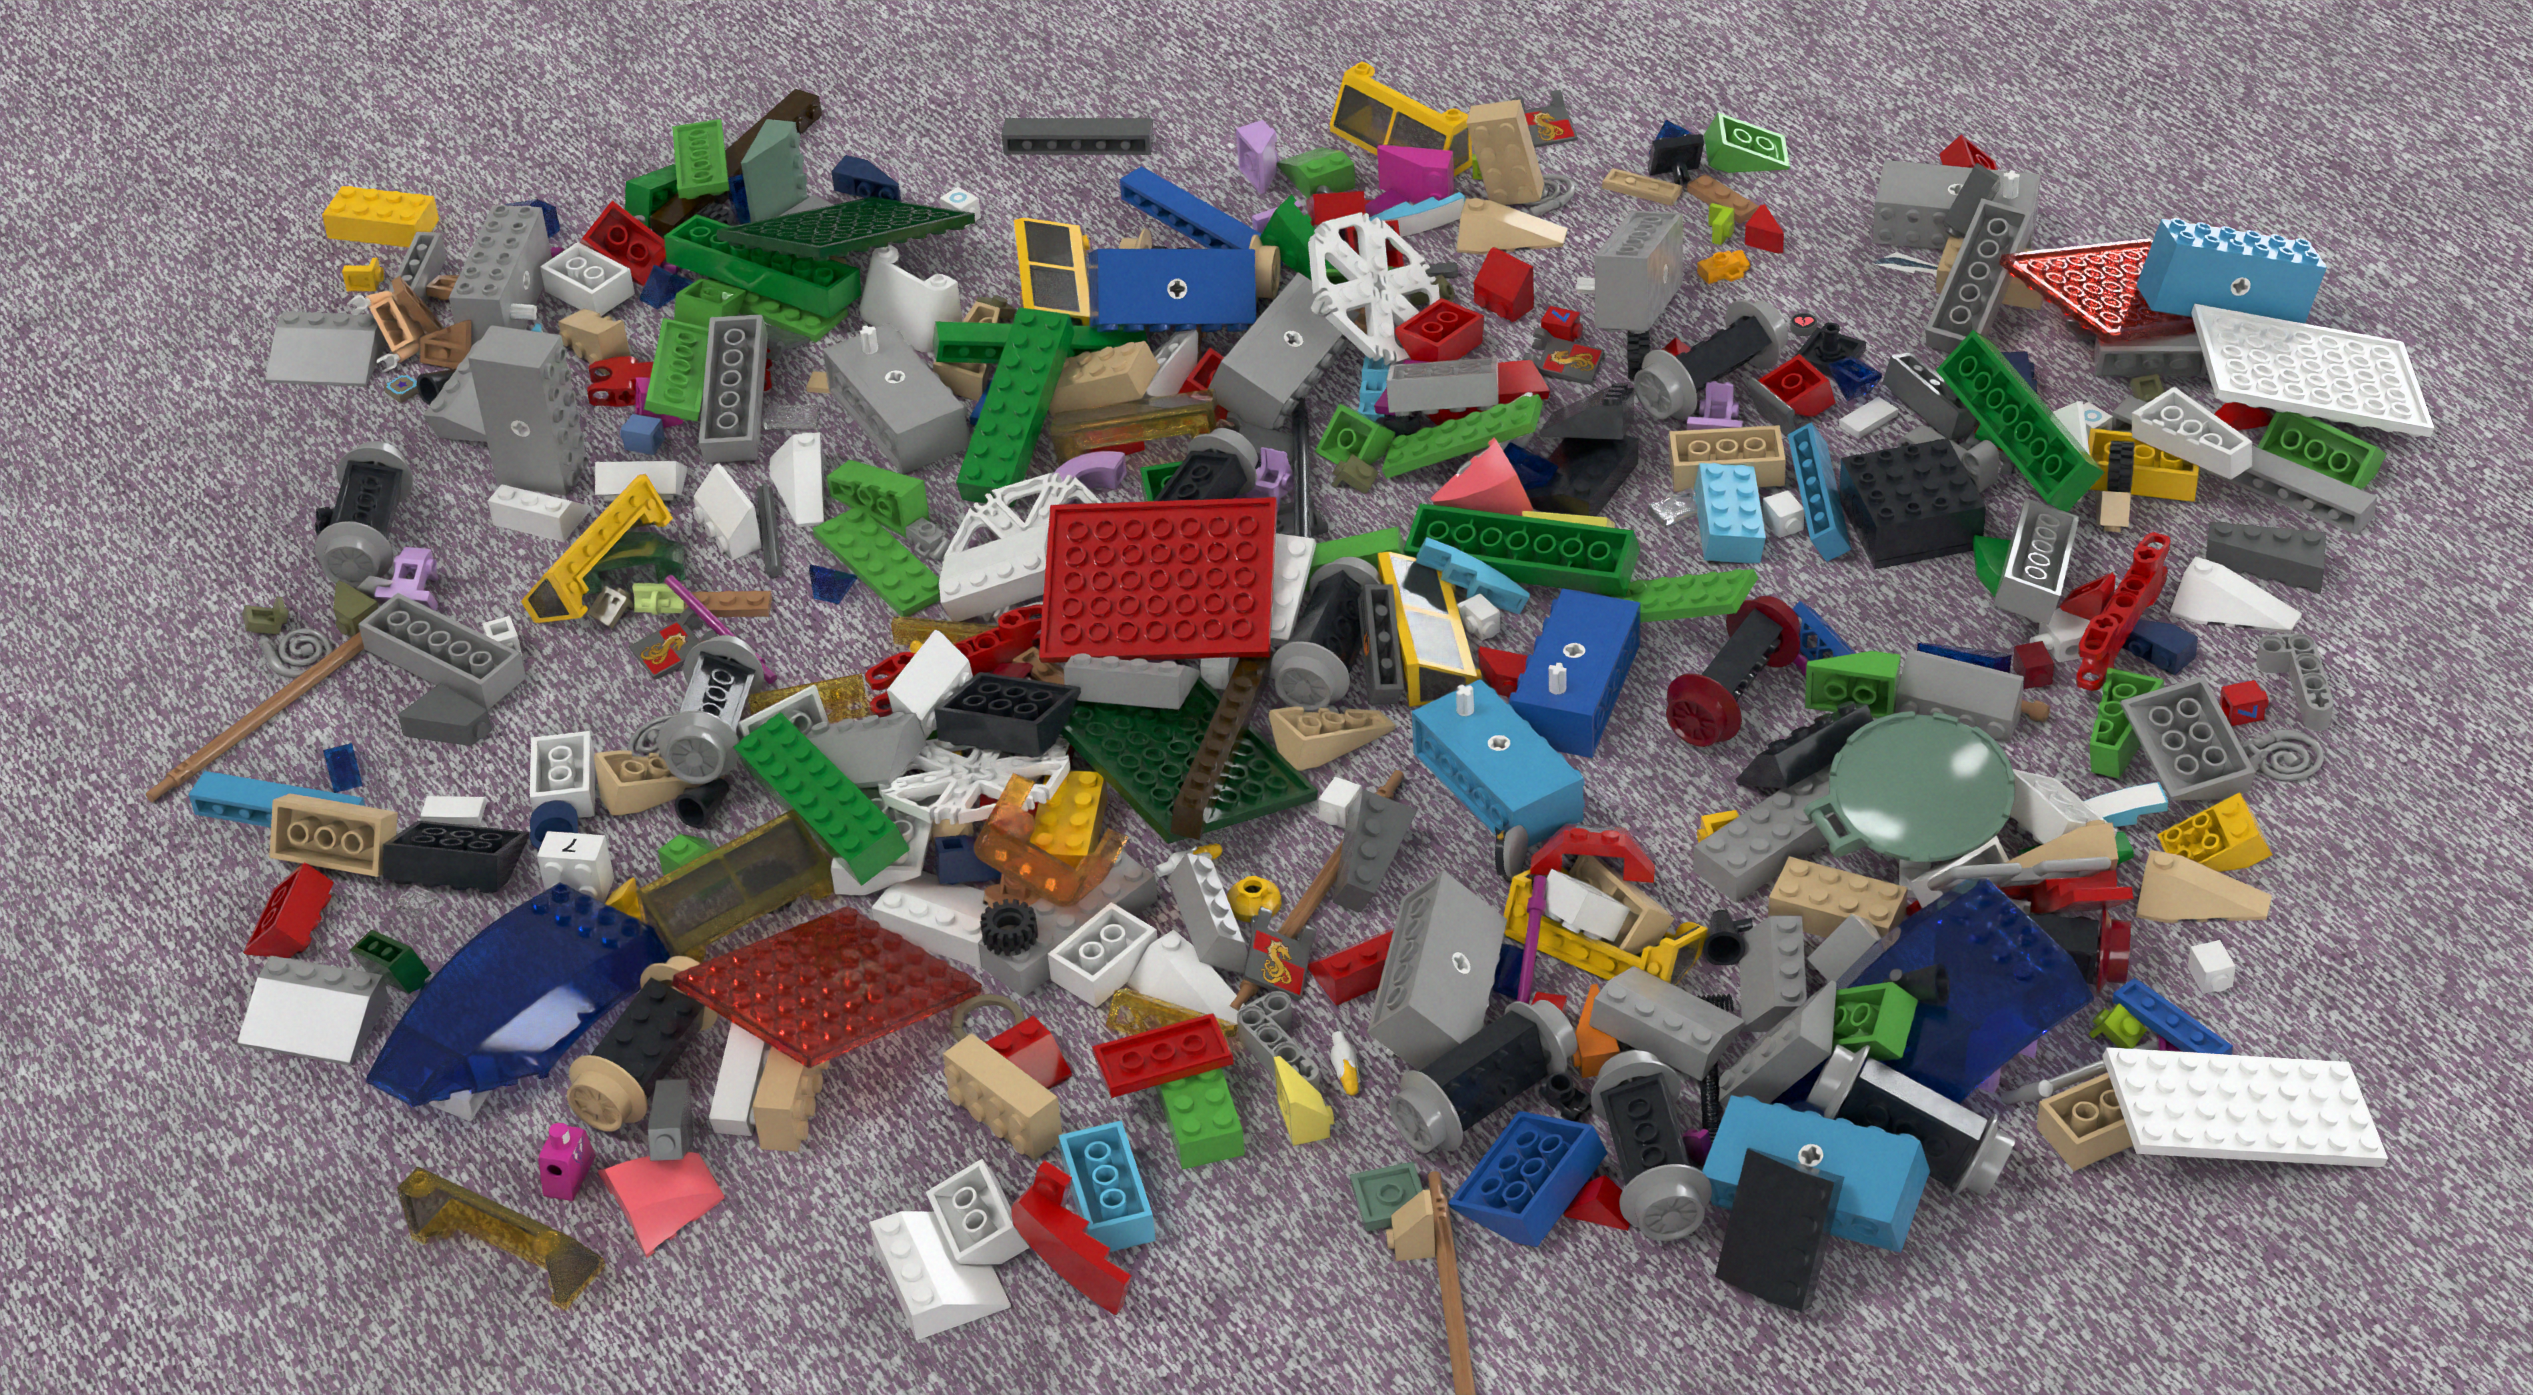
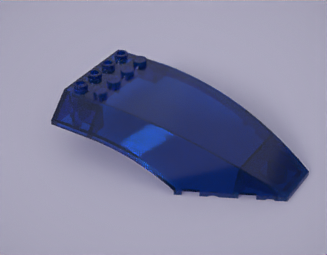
M1968 878L1907 918L1875 943L1836 981V990L1883 983L1885 978H1890V972L1893 969H1900L1905 973L1938 963L1945 965L1950 980L1948 1004L1945 1007L1917 1003L1902 1058L1878 1062L1959 1105L2016 1054L2094 1001V996L2073 958L1988 878ZM1829 1057L1769 1104L1780 1103L1788 1106L1791 1110L1803 1113L1805 1111H1813L1824 1117V1111L1806 1101Z
M559 882L478 931L439 965L407 1004L366 1077V1083L412 1107H417L432 1101L448 1100L452 1093L469 1090L471 1094L494 1090L500 1086L516 1085L520 1078L537 1075L538 1079L548 1078L549 1071L593 1024L622 1001L641 990L640 978L648 966L658 963L665 964L671 957L652 926L589 895L581 893L567 884Z

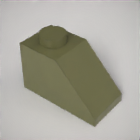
M339 580L335 586L333 606L336 617L335 624L342 634H349L353 637L360 631L358 624L379 607L377 601Z

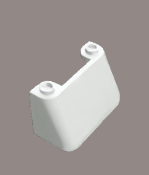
M888 244V247L876 248L872 253L859 307L861 318L876 328L889 323L895 331H899L902 334L904 341L908 345H912L915 350L920 352L933 351L932 342L935 321L962 322L958 282L943 274H935L926 281H922L893 265L899 257L898 250Z

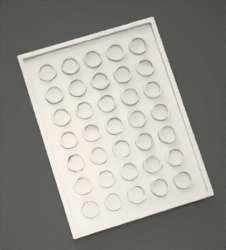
M2194 304L2191 314L2216 399L2226 403H2244L2254 408H2271L2282 413L2287 411L2299 413L2305 417L2316 416L2326 418L2332 422H2349L2359 427L2371 426L2386 432H2404L2414 437H2431L2434 426L2403 342Z

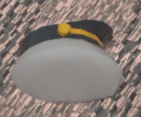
M1517 825L1510 830H1499L1495 826V865L1497 874L1513 878L1520 874L1523 869L1528 846L1527 831L1522 825Z

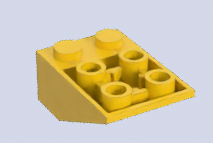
M2240 792L2157 834L2166 853L2181 855L2218 872L2248 868L2273 855L2253 812Z

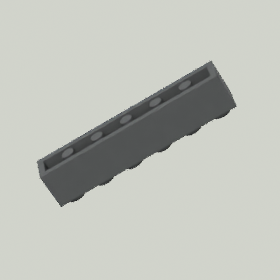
M1005 118L1001 134L1004 155H1151L1154 141L1152 118Z

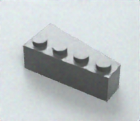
M2210 521L2206 559L2221 564L2235 573L2242 574L2245 571L2253 573L2259 579L2268 581L2269 578L2284 581L2286 586L2297 588L2299 585L2311 588L2310 592L2321 594L2325 565L2326 532Z
M1365 789L1360 792L1348 810L1332 903L1356 912H1361L1376 893L1418 811L1417 809Z

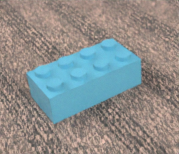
M1699 463L1694 494L1704 560L1760 563L1766 536L1755 468L1745 465Z
M1122 1120L1058 1135L1062 1164L1065 1173L1072 1177L1070 1189L1078 1215L1089 1221L1086 1234L1108 1246L1110 1252L1156 1241L1153 1214Z

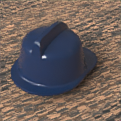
M558 800L545 802L538 806L530 818L531 845L539 852L547 831L578 833L576 809L570 803Z

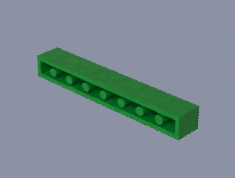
M935 321L932 343L936 362L998 364L1012 324ZM1073 326L1075 335L1067 357L1078 356L1084 352L1101 351L1106 347L1115 348L1129 342L1138 343L1146 341L1148 344L1145 329L1139 330V332H1123V327H1118V330H1113V332H1097V327Z

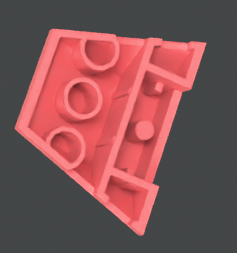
M1495 437L1488 442L1490 447L1479 458L1474 456L1470 460L1471 465L1461 475L1455 474L1431 497L1433 504L1438 506L1522 516V511H1533V507L1517 473Z
M687 1152L683 1159L650 1161V1156L641 1157L598 1170L609 1193L614 1195L630 1223L634 1237L646 1258L655 1252L654 1249L666 1239L671 1240L677 1235L676 1232L690 1221L695 1222L724 1199V1194L699 1153Z

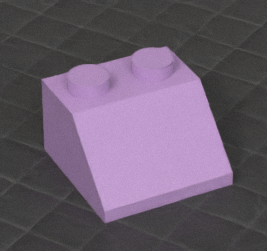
M1264 120L1236 128L1239 170L1257 191L1263 194L1267 191L1277 173L1276 163H1278V155L1275 150V142H1277L1276 132Z

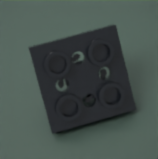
M1685 134L1682 137H1663L1652 141L1648 162L1649 175L1672 172L1675 184L1680 185V179H1682L1683 185L1687 184L1690 181L1688 170L1698 169L1700 166L1704 147L1703 135Z
M1830 322L1824 324L1822 328L1817 327L1795 356L1800 354L1822 374L1843 380L1866 351V342L1839 334L1840 326Z

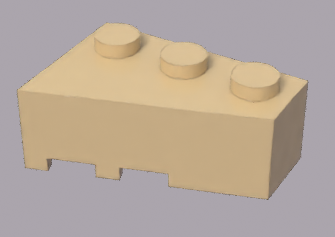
M583 308L558 321L559 335L562 337L563 345L565 347L569 346L579 358L583 357L590 365L595 361L612 357L630 356L624 321L622 320L614 322L610 316L601 318L600 313ZM598 369L604 375L609 374L606 369Z

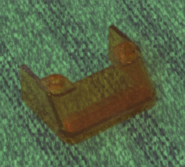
M1013 773L975 841L974 852L977 858L1056 906L1063 908L1073 907L1107 878L1129 836L1107 828L1094 854L1086 855L1082 858L1077 868H1073L1029 842L1035 830V820L1030 813L1021 809L1036 781Z

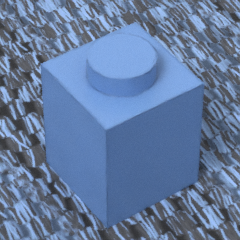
M632 414L620 430L624 449L654 455L665 440L662 420Z

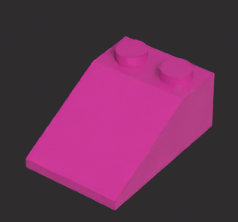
M1378 145L1380 189L1387 191L1392 188L1415 204L1430 197L1440 201L1454 194L1453 151Z

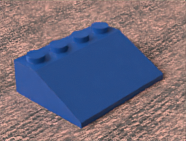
M1518 1111L1448 1202V1205L1451 1209L1512 1242L1538 1247L1608 1152L1593 1125Z

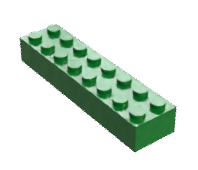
M697 214L664 235L667 263L678 266L681 269L696 272L702 276L711 277L720 282L737 286L740 289L755 292L760 296H766L781 303L799 307L802 310L819 314L822 317L831 318L861 296L859 268L832 259L814 261L813 257L797 258L796 254L780 255L779 251L764 252L761 247L747 249L744 244L730 246L727 241L717 240V229L731 227L730 225Z
M1018 308L956 480L962 500L987 504L988 500L985 496L987 493L996 498L992 490L1024 480L1075 335L1069 314ZM1016 500L1012 501L1008 507L1014 508Z
M1972 330L1936 369L1937 373L2048 504L2068 512L2105 473L1998 348L1976 331Z
M1419 503L1403 550L1406 556L1417 558L1426 537L1484 562L1517 583L1625 597L1640 547L1634 530ZM1408 560L1412 569L1435 572L1433 568Z
M781 712L767 720L766 723L733 746L746 770L861 886L910 850L898 827Z

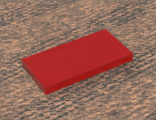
M1214 1013L1092 1046L1093 1056L1111 1098L1234 1064L1232 1052Z

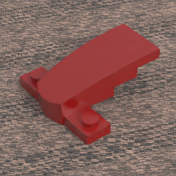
M1532 360L1498 363V404H1509L1527 392L1533 393V396L1539 394L1541 400H1548L1550 390ZM1466 407V411L1450 412V409H1439L1438 413L1427 415L1437 426H1440L1448 420H1459L1472 412L1481 413L1487 410H1477V407Z
M2116 870L2102 871L2092 877L2045 879L2039 884L2009 887L1997 885L1989 887L1990 895L2002 894V898L2007 899L2021 896V893H2026L2027 901L2031 902L2030 912L2038 914L2102 910V906H2106L2109 909L2134 899L2132 887H2117Z
M1044 1160L1037 1169L1034 1183L1011 1207L1013 1225L1032 1249L1060 1276L1092 1301L1110 1313L1117 1315L1124 1305L1132 1275L1108 1261L1110 1252L1108 1246L1086 1234L1089 1221L1065 1208L1072 1177Z

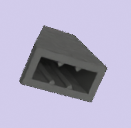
M1978 163L1975 164L1943 220V224L1947 228L1945 232L1954 238L1959 239L1960 236L1965 238L1981 198L1992 201L1999 191L2001 183L1997 174Z
M441 683L398 714L402 733L410 738L472 746L492 731L486 709Z
M689 1078L659 1079L656 1081L648 1125L650 1161L683 1159L694 1141Z

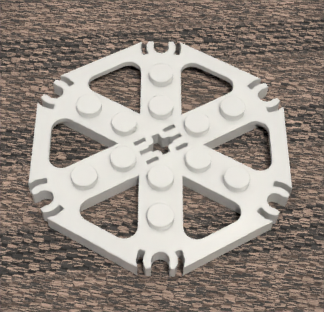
M1361 212L1322 222L1314 230L1315 234L1310 237L1308 247L1313 294L1320 293L1315 300H1321L1326 304V307L1321 310L1323 314L1330 312L1325 318L1369 359L1373 358L1375 362L1382 357L1384 358V365L1390 363L1391 365H1397L1405 360H1411L1405 349L1400 348L1395 341L1393 322L1400 326L1419 313L1404 297L1406 295L1417 292L1428 294L1430 305L1440 299L1438 284L1431 285L1436 278L1428 277L1425 272L1430 266L1428 264L1421 266L1426 260L1383 220L1380 221L1378 217L1370 222L1369 215L1365 213L1362 216ZM1355 227L1358 235L1359 255L1340 238L1338 233L1340 229ZM1385 239H1389L1399 252L1409 258L1410 265L1388 271ZM1325 259L1349 281L1337 285L1330 283L1326 276ZM1365 307L1367 335L1347 317L1346 312Z
M1048 473L992 490L996 498L987 493L985 495L988 500L986 505L980 506L977 502L974 503L977 513L969 508L943 560L946 556L965 551L974 532L980 527H987L998 539H1002L1048 524L1050 505L1068 504L1073 499H1080L1084 504L1102 502L1075 476L1073 479L1071 475H1067L1066 479L1062 482L1059 473L1054 475ZM1040 493L1025 523L1008 507L1016 499ZM1043 601L1028 604L1023 607H1028L1037 604L1043 605ZM1012 604L978 615L980 619L983 617L985 621H989L991 615L994 614L993 617L998 623V618L1002 614L1020 607Z
M937 738L926 740L927 745L890 785L878 784L883 803L889 807L929 823L935 818L936 824H939L943 819H950V824H955L958 821L959 824L1027 812L1028 809H1035L1034 802L1045 804L1046 799L1051 800L1071 770L1069 756H1066L1065 749L1055 744L1041 757L1031 758L1024 754L1006 758L1008 754L1002 753L1000 750H980L975 746L969 745L955 746L950 742L938 741ZM975 748L968 758L952 753L956 750ZM912 769H920L927 772L903 777L907 771ZM1042 775H1051L1046 785L1033 784L1023 780L1024 778L1038 779ZM981 793L989 798L1005 802L970 809ZM941 795L937 802L929 807L918 806L913 802L924 800L928 796Z

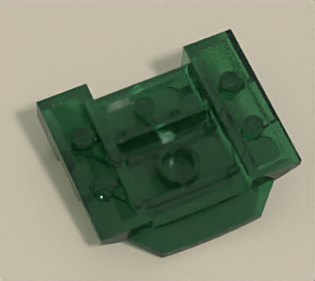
M655 532L625 533L582 578L589 589L583 595L602 592V571L654 563L658 584L665 583L664 581L669 575H673L678 581L686 580L684 545L669 540Z

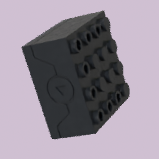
M1948 438L1841 458L1839 488L1841 505L1874 570L1974 551V535L1984 536L1986 506Z

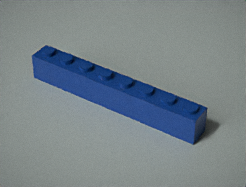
M1142 166L1119 179L1122 200L1208 249H1249L1253 235L1261 236L1260 232Z

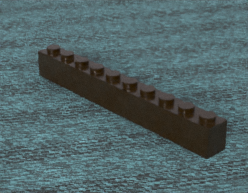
M794 89L725 150L730 191H725L720 195H700L695 199L679 198V194H675L649 217L652 231L664 239V235L693 217L708 204L716 203L717 205H722L729 198L733 197L745 185L741 162L765 121L771 119L796 122L797 133L802 134L822 116L819 96Z
M1270 651V657L1239 658L1174 803L1171 834L1200 840L1269 681L1273 651Z

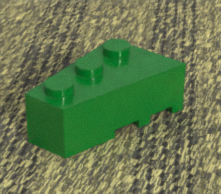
M675 164L626 181L625 210L634 217L637 215L644 216L645 222L643 224L649 229L651 228L649 217L678 193Z
M1291 194L1274 211L1260 236V240L1263 246H1278L1280 260L1295 272H1299L1312 281L1308 242L1310 237L1315 234V228L1310 223L1311 217L1308 214L1303 215L1294 204L1297 200ZM1325 259L1326 269H1336Z

